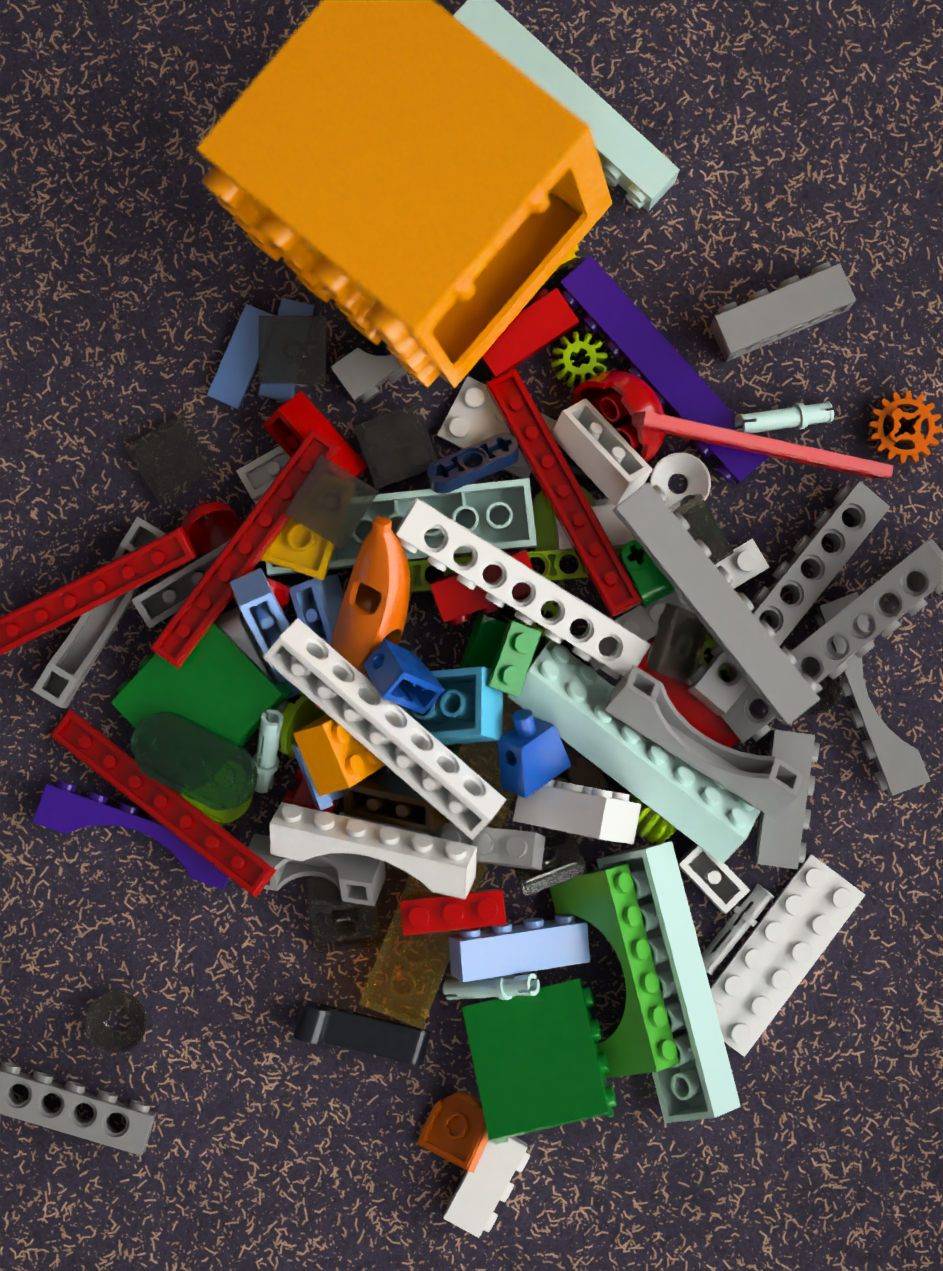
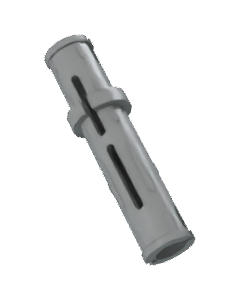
M756 884V887L740 907L735 906L733 916L701 954L705 970L711 976L750 926L754 927L757 924L756 918L775 897L760 884Z

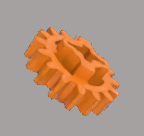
M906 391L903 399H901L899 394L894 392L891 394V403L885 398L879 402L883 410H872L871 414L877 420L869 422L868 428L875 429L876 433L870 436L869 440H878L880 445L875 451L879 453L885 449L888 452L886 455L887 461H890L894 456H898L900 465L905 463L907 457H910L912 463H916L919 461V452L927 457L931 454L927 446L936 447L939 444V441L933 435L942 432L943 428L935 426L934 423L941 418V415L931 414L930 411L935 406L933 402L926 406L922 404L924 395L921 394L914 400L912 399L911 391ZM909 406L916 409L914 413L903 412L897 407ZM885 417H887L886 419L890 423L889 434L886 436L883 430ZM914 418L916 419L909 429L911 435L905 432L894 437L901 427L900 422L906 423ZM924 419L927 427L925 438L921 433V422ZM897 442L907 443L913 449L904 450L893 445Z

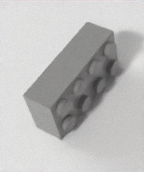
M829 262L811 269V273L804 279L800 280L798 275L779 283L780 287L771 293L768 292L767 288L748 296L749 300L745 304L738 306L736 302H732L717 309L718 313L715 314L710 327L725 362L848 311L856 302V298L841 264L839 263L832 267Z

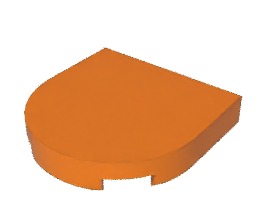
M457 1092L443 1100L440 1099L433 1106L416 1144L474 1173L489 1139L481 1100L463 1092Z

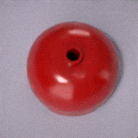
M612 370L597 374L575 388L573 394H575L574 404L586 398L606 420L611 422L615 430L646 462L656 455L663 443L665 433L637 428L631 425L633 413L648 411L665 415L658 396L644 380L629 372Z

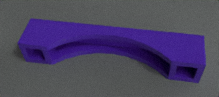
M57 780L55 785L46 784L33 823L64 834L97 825L121 826L137 830L156 839L168 848L184 865L192 879L222 890L227 888L230 880L227 875L152 816L147 818L139 815L140 808L120 802L119 807L107 804L108 797L89 791L87 796L76 793L75 785L61 780Z

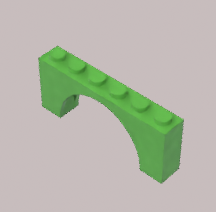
M628 863L572 874L549 881L548 884L556 915H574L594 925L603 933L614 948L623 969L626 984V1004L622 1020L616 1031L607 1040L598 1043L600 1053H606L610 1072L605 1073V1077L613 1078L658 1072L680 1063Z

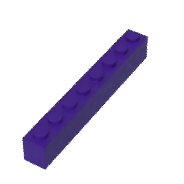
M591 255L560 282V288L563 290L561 294L570 308L573 309L577 306L585 315L582 318L584 324L594 334L600 331L607 339L604 345L615 358L622 356L630 365L626 368L627 371L644 380L654 390L662 407L666 405L674 414L673 417L735 431L743 428V426L735 427L736 416ZM697 440L693 443L705 458L711 455L719 464L716 470L728 483L733 480L737 485L769 457Z

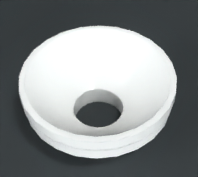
M673 453L665 456L655 465L651 472L650 484L652 487L658 485L669 499L666 505L673 513L678 511L680 514H685L696 510L706 501L711 488V478L707 467L699 458L688 453ZM674 474H680L687 480V488L682 494H675L668 488V480Z

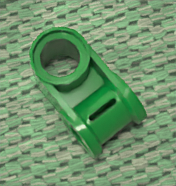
M636 540L629 541L624 546L618 557L642 599L640 605L643 608H647L675 591ZM631 552L634 555L640 553L642 558L639 564L636 560L632 562L628 560Z

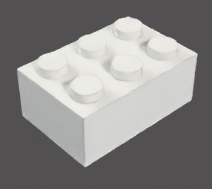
M551 780L527 798L517 796L513 821L596 839L634 844L641 804L629 802L630 795Z

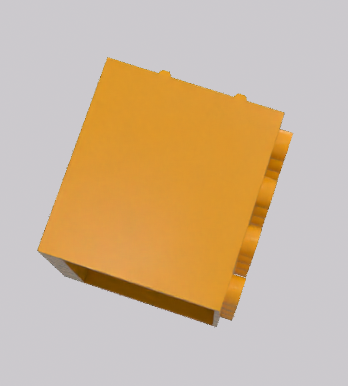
M322 0L196 148L212 167L201 182L218 197L217 201L233 215L232 219L247 232L246 236L274 261L277 262L282 256L284 258L283 262L297 274L296 278L327 304L331 298L335 300V306L347 316L346 320L377 346L383 340L388 345L386 348L399 359L397 363L426 388H429L438 376L443 378L453 388H456L613 204L590 127L433 0Z

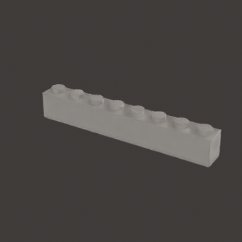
M649 482L644 484L612 511L781 724L789 725L820 700L815 693L818 690V686L808 674L801 675L794 666L797 660L785 646L780 649L773 640L776 634L770 625L763 619L760 622L751 612L754 609L751 601L742 592L738 595L730 584L733 580L728 572L721 565L717 568L708 558L712 555L709 548L701 539L695 541L687 531L690 525L678 511L673 514L666 505L669 499L658 485L652 487Z

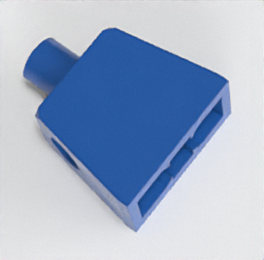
M386 638L382 640V643L364 663L366 672L382 698L421 714H424L445 690L416 654L389 642Z
M521 709L512 715L514 728L499 738L498 752L502 789L527 798L571 767V763L556 727L552 723L533 717L531 710Z

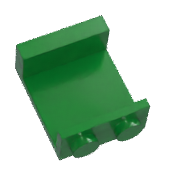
M478 613L459 669L471 667L492 669L487 686L519 697L542 632L511 620L507 624Z

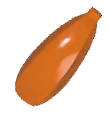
M378 516L373 520L372 530L366 536L358 553L330 646L365 677L368 673L364 668V663L382 643L384 638L395 645H399L405 627L410 600L411 578L408 558L403 546L400 544V539L391 530L392 521L382 516ZM315 704V707L319 711H323L318 705Z

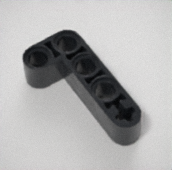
M304 1000L300 1006L293 1038L319 1045L329 1043L406 1063L423 1065L431 1031L390 1020L383 1022L382 1018L358 1012L350 1014L349 1010L325 1004L317 1006V1002Z

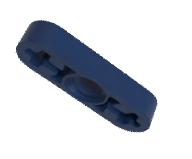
M501 433L432 462L427 469L429 487L437 493H449L513 465L519 457L518 442L514 436ZM470 459H478L482 462L481 465L474 468L464 465Z

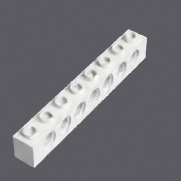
M417 497L395 531V534L400 537L401 546L414 554L420 549L430 556L427 562L443 572L449 567L459 574L456 580L472 590L478 585L488 592L485 598L501 608H503L505 603L517 610L514 614L515 617L532 626L534 621L546 628L543 632L544 635L559 644L563 639L574 645L573 653L588 662L592 657L603 663L601 670L617 680L620 675L624 676L633 665L638 666L651 646L645 639ZM430 528H438L443 532V540L437 546H430L424 541V535ZM460 546H467L472 550V558L466 564H458L453 559L454 551ZM490 564L498 565L501 568V576L495 582H487L482 576L484 568ZM520 582L527 583L530 586L528 597L523 600L514 599L512 597L513 587ZM550 600L556 601L559 605L558 613L552 618L543 617L541 615L542 605ZM576 619H584L588 624L586 632L580 636H574L570 633V625ZM605 637H613L616 640L615 649L608 654L601 653L599 651L600 641Z
M299 618L288 627L263 656L270 665L470 839L473 840L506 801L500 793L400 706L382 698L375 685Z

